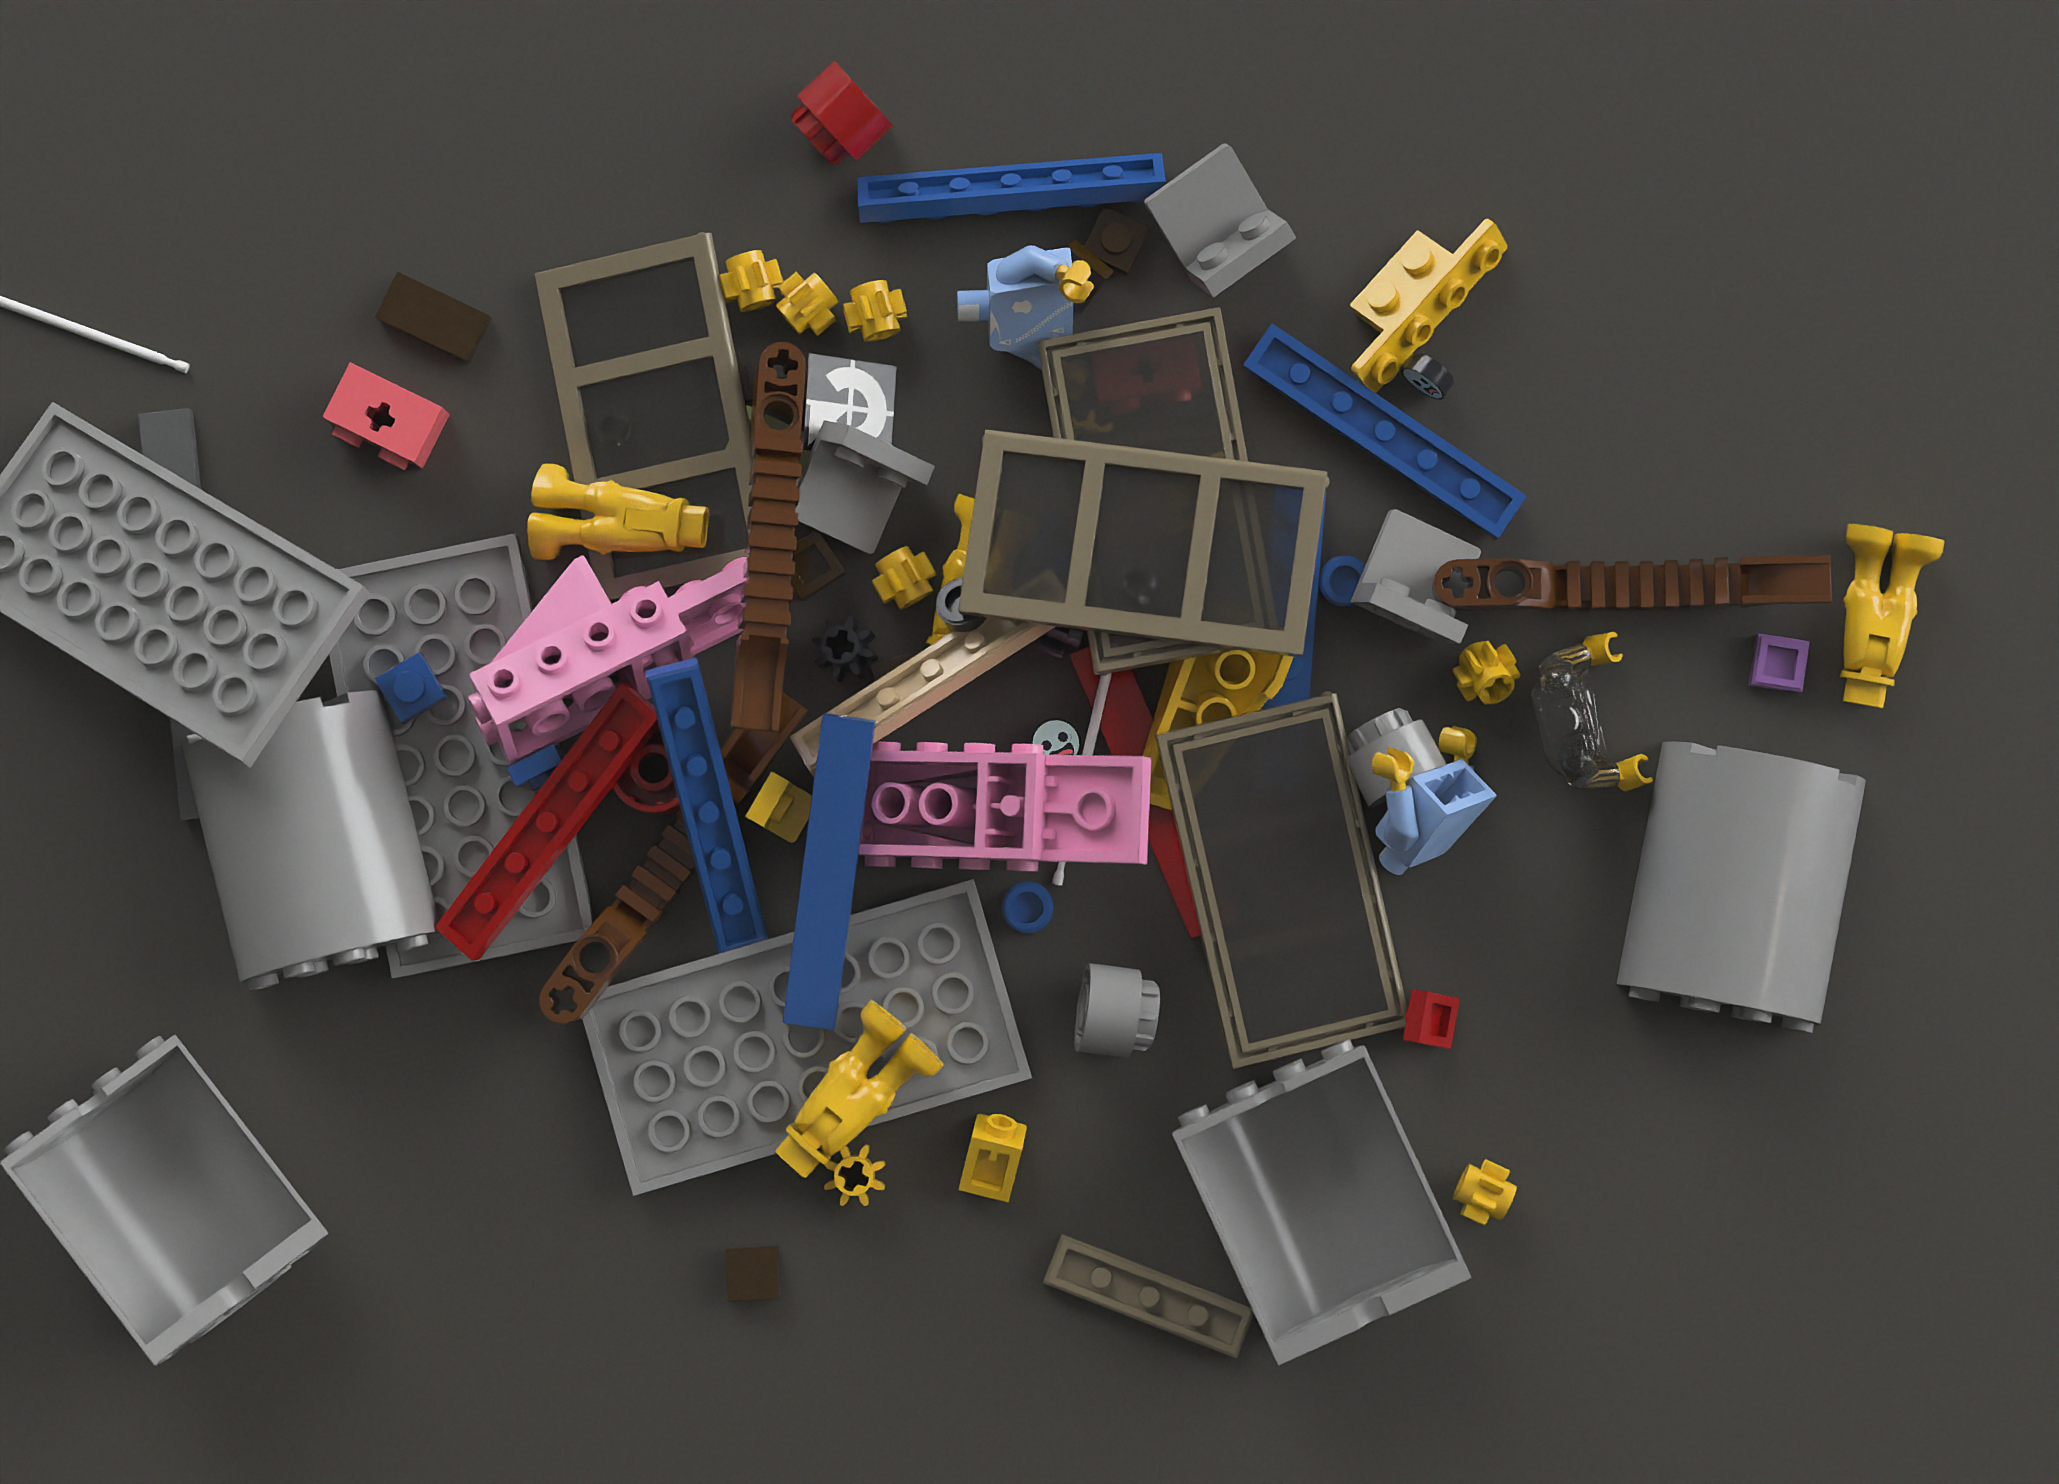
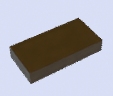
M398 271L375 316L377 320L467 363H470L492 319L488 314Z

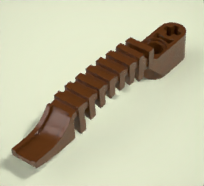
M775 342L767 346L761 354L754 375L750 422L751 453L754 463L749 475V485H752L748 498V507L752 508L747 518V529H751V533H749L745 545V553H749V557L744 564L743 578H747V582L741 590L740 603H745V608L738 615L737 629H743V634L740 635L736 642L730 727L768 732H779L783 676L789 642L786 634L791 624V612H788V609L793 599V587H790V583L795 572V562H792V557L797 545V537H794V532L798 526L799 513L795 512L800 500V489L797 488V485L801 478L802 464H798L803 451L801 426L806 363L801 350L787 342ZM774 365L783 366V373L787 375L785 379L777 378L776 369L773 368ZM770 412L780 413L787 419L789 427L783 430L772 429L766 424L763 416Z
M1754 556L1741 557L1739 563H1728V557H1715L1714 564H1703V559H1690L1689 564L1678 565V560H1665L1664 565H1653V561H1640L1639 565H1629V561H1615L1614 566H1604V561H1591L1589 566H1580V560L1553 565V562L1514 558L1456 559L1446 562L1439 568L1433 579L1432 591L1436 601L1450 606L1455 611L1537 609L1539 612H1551L1554 608H1564L1565 612L1578 611L1580 608H1590V611H1603L1605 608H1615V611H1628L1629 608L1640 607V611L1653 610L1654 607H1665V610H1678L1679 607L1688 606L1692 610L1703 609L1704 606H1715V609H1728L1730 605H1741V608L1780 604L1831 603V557ZM1503 571L1516 573L1522 580V592L1515 597L1502 596L1495 588V576ZM1454 572L1460 573L1462 582H1470V587L1464 589L1461 598H1454L1452 590L1442 586V583L1449 581L1451 574Z
M782 692L779 732L735 729L720 750L736 814L739 812L738 807L740 804L749 799L754 792L753 786L756 782L762 780L776 755L809 711L784 692ZM681 808L675 814L678 817L677 821L674 824L667 825L661 836L664 838L660 844L653 845L646 854L649 857L644 865L638 864L632 872L631 876L634 877L629 885H622L615 894L617 899L612 906H608L578 939L544 985L540 993L539 1004L542 1013L549 1020L555 1023L567 1024L581 1020L589 1013L632 952L649 935L647 931L653 923L659 922L665 913L663 911L669 902L675 900L680 893L678 889L684 882H688L695 873L693 870L695 862ZM595 942L603 944L610 954V962L601 972L590 970L584 960L586 949ZM573 988L576 992L573 994L572 1000L577 1004L576 1009H564L560 1012L557 1009L560 999L555 995L556 991H565Z

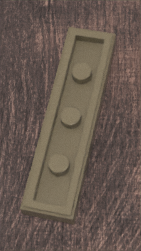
M1065 1234L1060 1236L1043 1281L1046 1285L1236 1359L1254 1315V1311L1250 1306Z

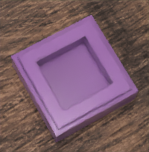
M1766 634L1755 635L1748 685L1801 693L1803 691L1810 641Z

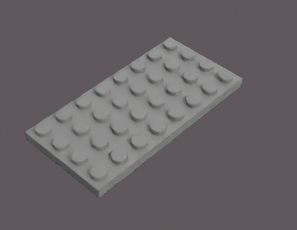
M54 402L51 403L0 474V613L249 768L371 594L362 584Z
M516 533L337 569L362 584L371 593L329 653L337 697L348 692L382 691L375 678L418 652L424 655L449 697L403 724L399 721L382 692L439 920L539 791V789L533 791L529 784L524 787H517L507 770V767L510 765L498 743L496 742L490 746L487 745L476 724V715L467 696L475 693L469 674L490 664L533 611L519 537ZM517 721L510 726L509 730L518 732L523 730L527 724ZM577 834L480 960L469 959L440 932L426 935L428 945L398 952L396 943L386 946L392 979L577 942L594 922Z
M974 879L850 915L838 1013L834 1030L783 1023L794 932L608 986L582 1020L633 1196L777 1154L775 1149L789 1135L786 1128L791 1123H794L806 1100L828 1073L829 1063L841 1054L851 1051L857 1044L864 1031L860 1014L870 999L891 1013L907 1030L870 1066L866 1075L868 1079L881 1071L910 1033L927 1045L943 1062L944 1066L931 1078L916 1075L902 1084L895 1091L896 1095L888 1108V1112L876 1117L868 1126L1031 1079L1032 1075Z

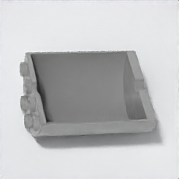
M382 691L348 692L326 702H321L320 697L295 702L250 768L196 734L187 735L181 739L182 750L240 983H247L248 991L279 984L277 974L283 973L284 979L297 976L302 978L329 971L327 961L331 959L334 960L335 965L346 963L352 965L378 958L377 948L396 943L398 952L428 945L426 935L439 932L434 928L439 919Z
M1662 742L1617 984L1630 987L1629 997L1659 1002L1661 993L1681 997L1679 1007L1703 1012L1719 1013L1720 1006L1726 1005L1732 1007L1730 1017L1771 1023L1772 1015L1783 1017L1781 1027L1812 1033L1814 1024H1821L1866 780L1858 775L1839 773V769L1773 754L1725 746H1717L1716 750L1692 742Z
M175 1034L166 1041L161 1036H157L135 1053L139 1061L121 1073L115 1067L101 1076L91 1086L94 1089L93 1097L80 1106L74 1099L60 1106L49 1115L48 1120L51 1122L49 1127L35 1137L30 1131L19 1136L3 1150L8 1157L0 1162L154 1365H158L171 1358L189 1342L192 1344L286 1273L292 1268L291 1264L312 1251L328 1235L323 1225Z
M1350 1039L1323 1050L1321 1053L1324 1059L1305 1067L1302 1059H1298L1274 1070L1273 1075L1276 1080L1260 1088L1252 1080L1226 1092L1228 1103L1210 1112L1207 1105H1203L1179 1116L1178 1120L1181 1127L1172 1132L1278 1366L1354 1332L1371 1321L1396 1313L1472 1278L1365 1046L1353 1047Z

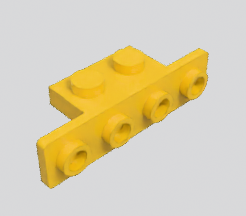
M1488 218L1485 219L1454 254L1417 230L1352 301L1350 307L1355 315L1381 333L1351 367L1352 372L1361 384L1377 393L1384 384L1392 381L1401 365L1418 347L1424 345L1430 339L1434 329L1451 310L1463 303L1468 292L1481 277L1499 263L1508 245L1494 222Z

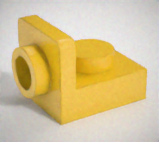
M771 771L745 817L788 842L794 843L809 820L812 795Z
M977 1114L958 1190L1009 1203L1027 1126L1017 1123L1014 1119L1002 1114Z

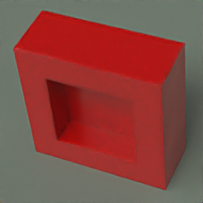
M1412 989L1409 1007L1406 1012L1403 1040L1451 1049L1460 998Z

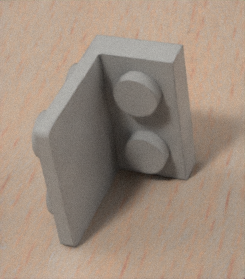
M1225 143L1147 197L1144 202L1191 282L1213 298L1296 239L1287 221L1267 209L1234 150Z
M824 420L797 485V488L800 489V500L795 512L799 513L798 522L858 550L872 554L877 547L901 488H905L908 481L927 485L935 466L851 425Z
M1397 509L1390 510L1387 513L1350 602L1439 644H1461L1468 624L1454 618L1457 612L1455 609L1436 601L1432 591L1433 579L1439 568L1446 562L1456 559H1479L1481 550ZM1454 572L1451 574L1449 581L1442 583L1443 588L1451 589L1454 598H1461L1462 592L1467 588L1469 582H1462L1460 573Z

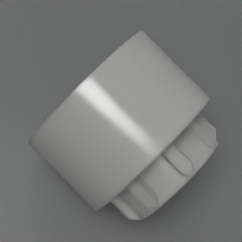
M1401 708L1391 710L1370 720L1347 736L1351 754L1347 761L1358 789L1369 808L1386 803L1385 791L1390 788L1389 779L1378 776L1372 771V760L1377 752L1387 755V748L1392 747L1408 753L1413 758V770L1410 777L1405 781L1406 784L1414 776L1447 765L1424 721H1413L1408 711Z
M1087 963L1083 972L1077 1002L1074 1033L1075 1050L1077 1052L1129 1058L1133 1049L1145 1051L1150 1048L1155 1038L1160 1006L1159 986L1154 981L1142 980V974L1139 969Z

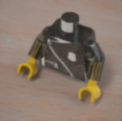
M1615 632L1588 636L1583 644L1569 647L1545 657L1539 666L1540 680H1537L1531 689V698L1548 764L1559 775L1564 774L1571 787L1579 790L1618 786L1623 791H1629L1653 781L1652 777L1644 778L1638 770L1639 764L1649 761L1648 757L1643 754L1617 763L1610 761L1588 667L1590 665L1597 666L1615 663L1622 659V653L1611 655L1608 643L1610 638L1617 637Z

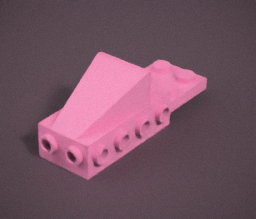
M582 555L574 559L492 662L469 674L475 693L467 696L476 715V724L487 745L490 746L497 742L508 764L511 766L552 744H558L584 731L620 683L629 684L645 699L651 698L645 670L692 659V656L743 631V629H737L738 615L745 608V603H740L741 590L747 582V578H743V569L747 557L731 561L723 568L722 572L703 581L693 580L684 584L677 590L675 595L669 598L658 581L648 587L639 586L627 591L619 601L613 604L609 601L585 556ZM609 676H617L620 679L616 684H613ZM562 699H571L573 703L567 708ZM517 721L527 724L521 731L514 732L509 730L510 726Z
M877 741L873 744L858 856H865L864 866L895 867L896 857L912 858L911 867L942 869L943 859H959V869L990 870V860L1007 861L1006 870L1038 872V862L1147 864L1151 758L1144 756L1044 755L1043 745L1012 744V753L995 752V744L964 743V752H948V744L917 742L916 751H901V743Z

